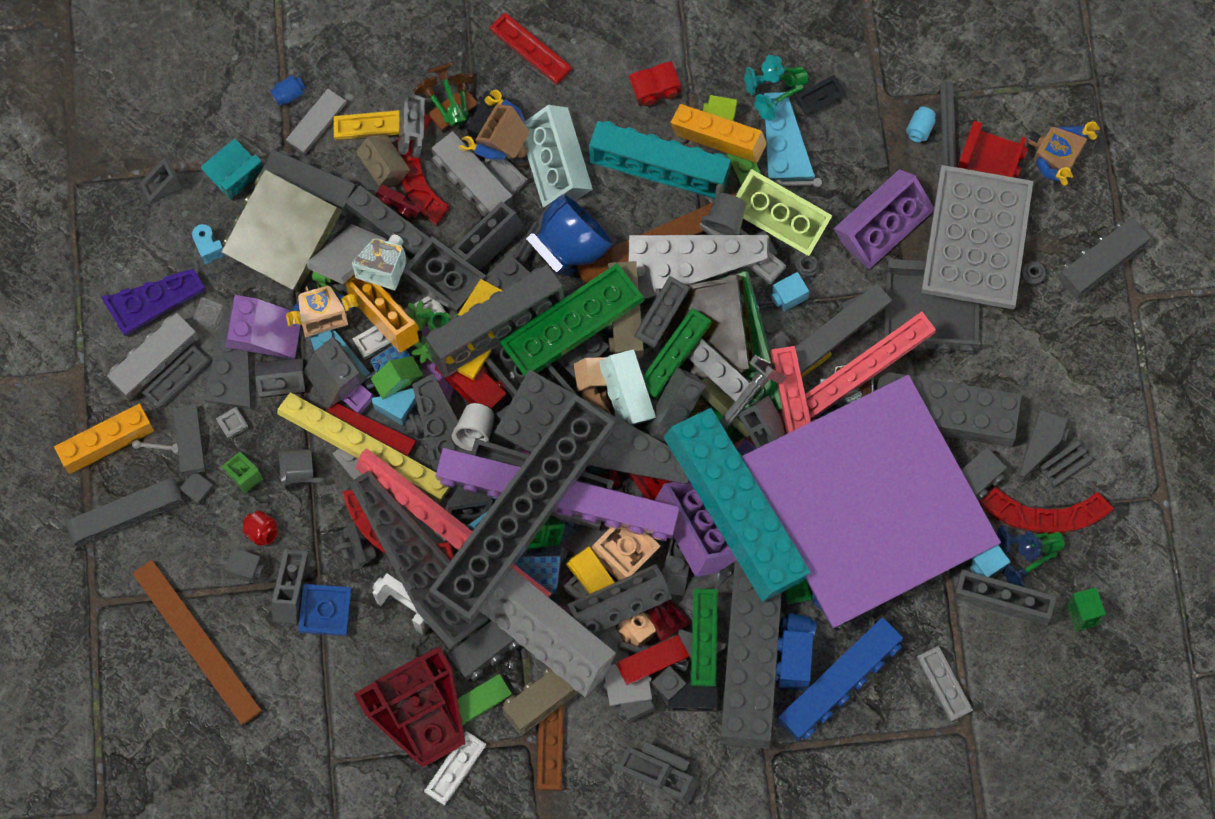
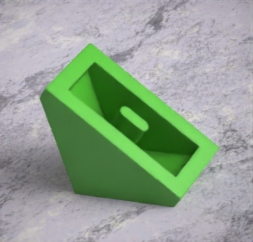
M413 356L389 360L371 378V381L383 400L422 379L424 375Z
M241 452L221 466L244 494L263 480L257 467Z

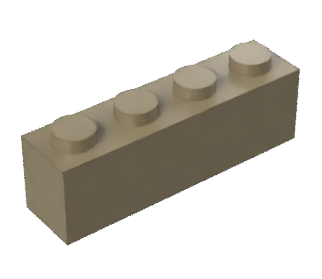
M636 261L608 263V269L618 263L639 290ZM640 304L608 325V330L613 329V338H609L610 352L617 354L634 349L636 358H643V342L634 337L641 324Z
M550 668L542 674L543 677L537 682L534 680L529 682L523 688L524 691L518 696L512 695L504 702L502 707L503 715L520 736L579 693Z

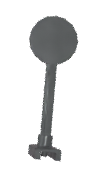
M756 355L749 362L757 370V373L753 376V381L719 421L725 431L757 391L764 387L770 379L779 384L786 379L784 374L771 368L773 365L770 362Z

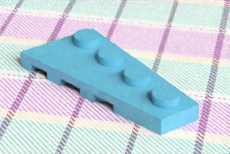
M786 92L764 93V96L768 95L770 98H777ZM789 97L777 103L774 120L769 121L765 119L768 179L772 181L777 179L781 181L814 180L815 176Z

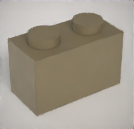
M387 135L367 136L356 151L378 186H381V184L384 186L399 185L410 171Z

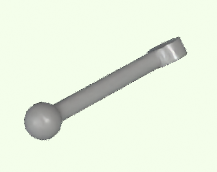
M815 178L813 181H781L777 179L775 183L780 186L813 185L815 188H819L822 185V180L820 178Z
M139 440L132 442V447L135 449L140 447L171 450L173 453L178 454L177 444L169 446L142 443Z

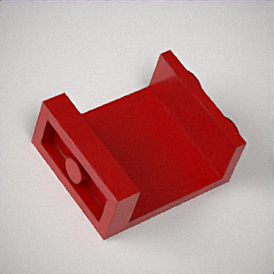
M973 121L958 168L1018 178L1021 167L1017 166L1019 159L1024 160L1028 147L1024 146L1026 138L1022 137L1020 143L981 131L983 123Z

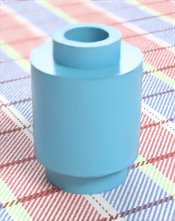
M919 107L914 112L906 129V133L912 141L919 143L928 139L936 122L935 112L927 107Z

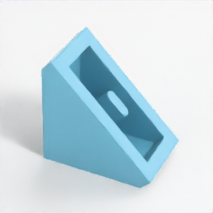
M413 388L396 392L383 400L381 396L371 398L376 411L402 426L405 420L408 419V414H411L417 405Z

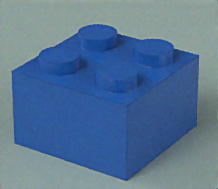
M784 631L783 637L778 638L777 657L780 658V662L776 661L775 681L779 682L778 689L800 691L808 689L811 674L813 633Z

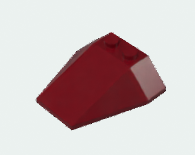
M440 646L403 664L354 693L364 714L422 768L466 744L452 667Z

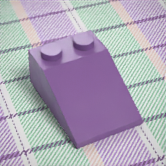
M235 295L225 347L295 359L300 325L288 327L286 313L291 312V310L260 299Z

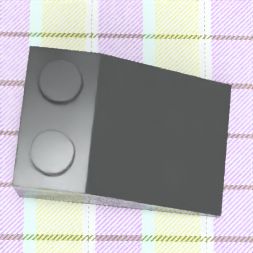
M433 236L403 270L405 281L424 295L455 312H458L467 301L479 280L486 279V275Z

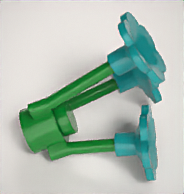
M768 55L766 62L762 64L763 76H755L754 70L750 67H746V74L744 75L746 91L750 95H755L757 85L770 81L777 83L779 80H784L787 86L793 88L777 98H770L768 95L763 96L762 94L756 96V102L754 103L756 110L759 111L762 119H768L769 121L775 118L774 113H776L777 103L796 92L803 91V86L808 83V74L802 66L784 67L781 65V58L774 55Z

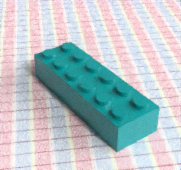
M597 121L589 144L591 164L715 199L717 184L724 185L722 192L724 193L730 177L731 159H728L723 154L707 153L702 148L683 146L682 143L675 140L669 142L662 140L654 134L645 135L633 128L628 127L624 129L617 127L616 124L609 121Z

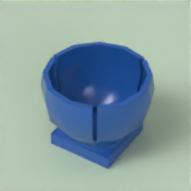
M564 193L556 198L543 214L540 233H532L527 238V241L557 273L571 277L577 271L574 266L594 263L605 255L614 243L587 211L579 216L584 211V208Z

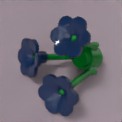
M1001 525L997 530V535L1001 542L998 545L1005 555L1010 551V544H1017L1018 542L1020 544L1018 547L1020 555L1025 556V559L1029 562L1040 557L1041 551L1047 553V555L1025 569L1021 568L1016 571L1011 565L1003 569L1007 583L1025 587L1022 579L1027 576V573L1047 560L1057 557V552L1063 550L1065 546L1064 539L1059 532L1034 535L1032 531H1026L1024 534L1017 536L1016 534L1009 535L1005 525Z

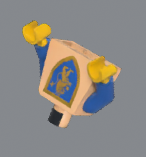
M313 282L306 286V292L299 294V303L294 305L293 310L286 313L288 327H291V325H302L305 337H309L348 325L345 311H349L359 305L354 294L344 296L339 292H334L331 286L320 288L317 283Z

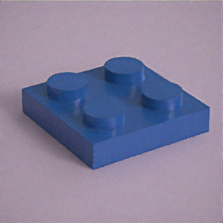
M303 584L298 632L347 636L352 588Z

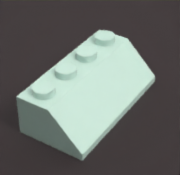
M547 105L526 120L525 126L529 130V135L524 145L528 148L527 156L542 207L546 208L547 205H550L564 193L573 200H578L593 190L568 107Z

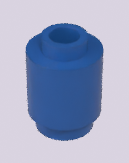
M291 75L275 84V88L271 89L270 92L279 106L282 104L287 105L304 95L302 90L305 89V86L299 76L294 78Z
M787 613L785 617H781L779 631H783V633L784 631L813 633L814 638L816 620H812L809 616Z

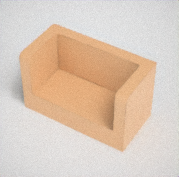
M606 357L584 358L574 363L578 391H584L590 387L606 386L599 361Z

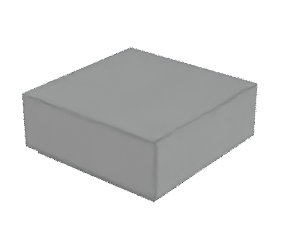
M237 407L216 418L228 440L249 428Z

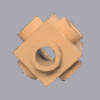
M645 612L620 622L616 628L623 642L637 647H641L650 641L656 633L650 616Z

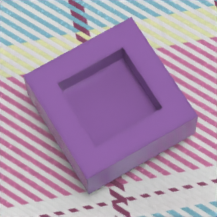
M360 384L342 400L357 413L361 414L371 403V398H375V396Z

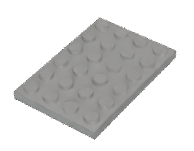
M941 165L921 293L1015 309L1033 181Z

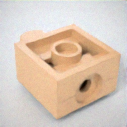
M620 526L619 529L610 528L591 547V550L603 567L617 581L633 575L660 545L652 538L653 534L643 532V535L629 532V528Z

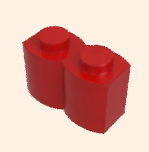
M672 61L661 63L650 69L640 70L629 75V82L638 106H651L658 99H672L681 92V84Z

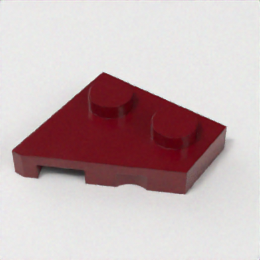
M382 184L375 195L388 207L393 206L398 210L397 213L408 220L410 218L415 220L423 207V204L419 202L413 204L406 199L405 195Z
M671 599L647 610L661 641L679 633L680 629L685 630L691 624L689 619Z

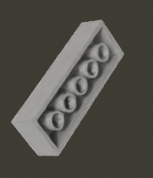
M513 568L480 611L584 697L603 681L616 652Z

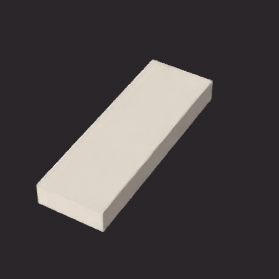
M467 731L464 733L466 744L450 753L424 790L427 795L444 806L487 746Z

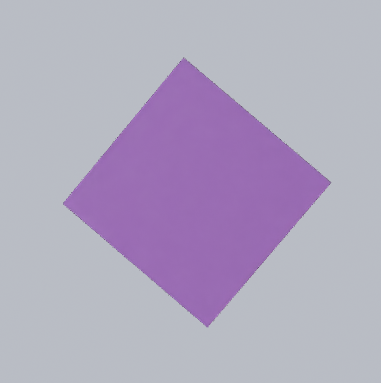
M909 374L741 457L811 573L806 577V580L832 629L1001 543Z

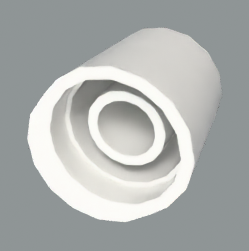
M473 403L467 405L452 432L454 443L460 448L472 451L476 438L489 442L495 418L493 411L482 404Z

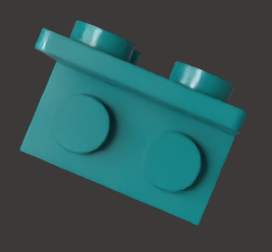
M233 139L201 166L202 171L229 200L253 182L263 168L262 161L255 154L252 157L236 139Z

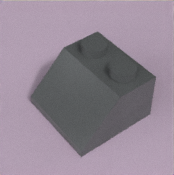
M334 337L314 351L303 371L330 408L367 380V377L342 343Z

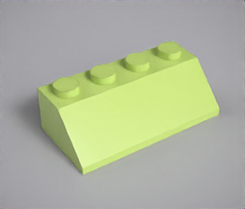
M750 169L736 194V197L747 203L743 219L808 256L811 254L832 217L831 214Z

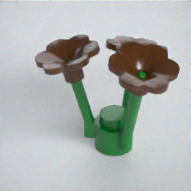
M452 61L427 70L428 73H438L440 81H443L451 104L447 108V113L436 98V93L433 90V87L438 84L436 76L423 80L413 91L417 96L426 94L428 99H432L443 116L445 124L449 123L451 127H456L467 122L469 113L465 92H467L466 85L474 83L475 80L473 74L459 73L455 76H448L447 69L454 65ZM450 85L457 86L461 98V107L460 104L455 103Z

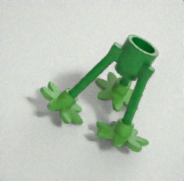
M422 300L418 302L417 307L412 303H408V308L411 312L406 314L414 319L419 327V331L423 330V322L428 324L429 329L432 331L435 328L443 327L452 319L448 313L436 312L434 314L431 308L423 309ZM422 336L421 343L417 342L414 344L417 349L412 351L411 354L413 356L421 355V363H424L427 358L434 363L429 355L426 336Z

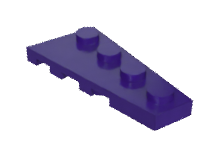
M194 269L164 277L163 280L144 283L143 286L133 289L127 288L120 290V293L110 296L107 294L101 296L124 337L204 292L206 289Z

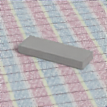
M327 89L287 137L286 142L305 155L334 120V116H337L347 104L346 100L330 89Z
M937 646L918 655L917 660L949 721L952 722L971 713L973 709L940 647Z

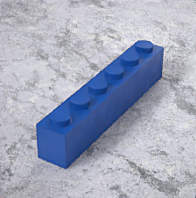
M882 617L778 717L777 722L797 742L802 738L807 740L816 731L813 728L820 721L825 723L833 715L831 710L837 704L840 707L844 705L851 697L849 693L854 688L859 690L868 681L865 677L870 672L877 673L885 665L883 660L888 655L893 657L902 648L900 644L903 637Z

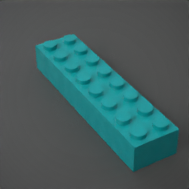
M712 408L672 426L663 438L761 601L764 602L801 583L811 573Z

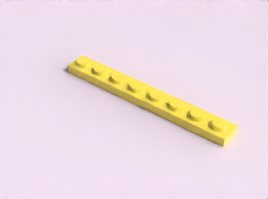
M291 392L277 410L278 415L358 459L361 452L365 449L370 450L439 504L451 489V487L440 484V481L436 479V472Z

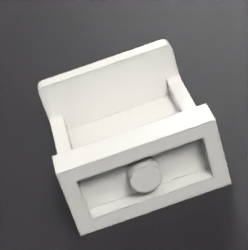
M387 573L383 578H378L372 588L377 604L381 606L388 596L394 597L416 612L412 619L416 631L425 635L430 626L417 613L402 583Z

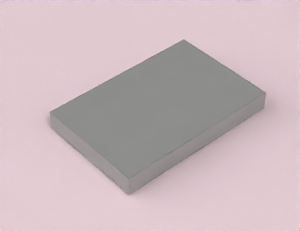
M351 224L307 261V268L344 284L354 275L352 262L373 239L377 238L387 241V239Z

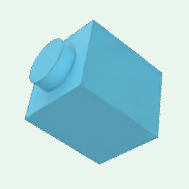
M796 272L774 284L773 294H771L777 307L781 306L785 312L807 300L809 290L799 273Z
M996 545L975 556L970 563L972 566L970 569L972 573L993 578L1010 564V560L999 545Z

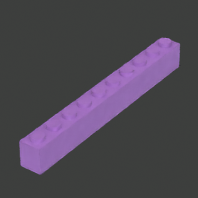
M443 448L436 472V479L440 481L441 485L454 488V485L464 487V491L477 494L479 490L487 492L488 497L497 499L520 467ZM576 481L555 510H558V514L562 516L572 517V514L582 516L581 520L595 523L598 520L605 522V526L619 529L622 526L629 528L631 533L643 535V532L653 534L652 538L666 541L667 538L672 539L680 507Z

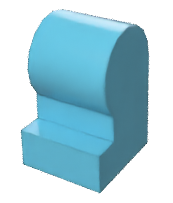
M201 224L193 229L192 237L204 264L226 256L222 252L223 247L220 240L215 241L214 234L209 226Z

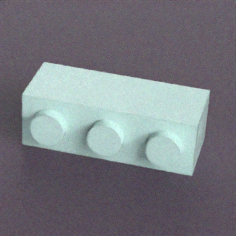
M634 349L613 354L600 360V371L606 382L608 396L615 410V417L631 426L656 418Z

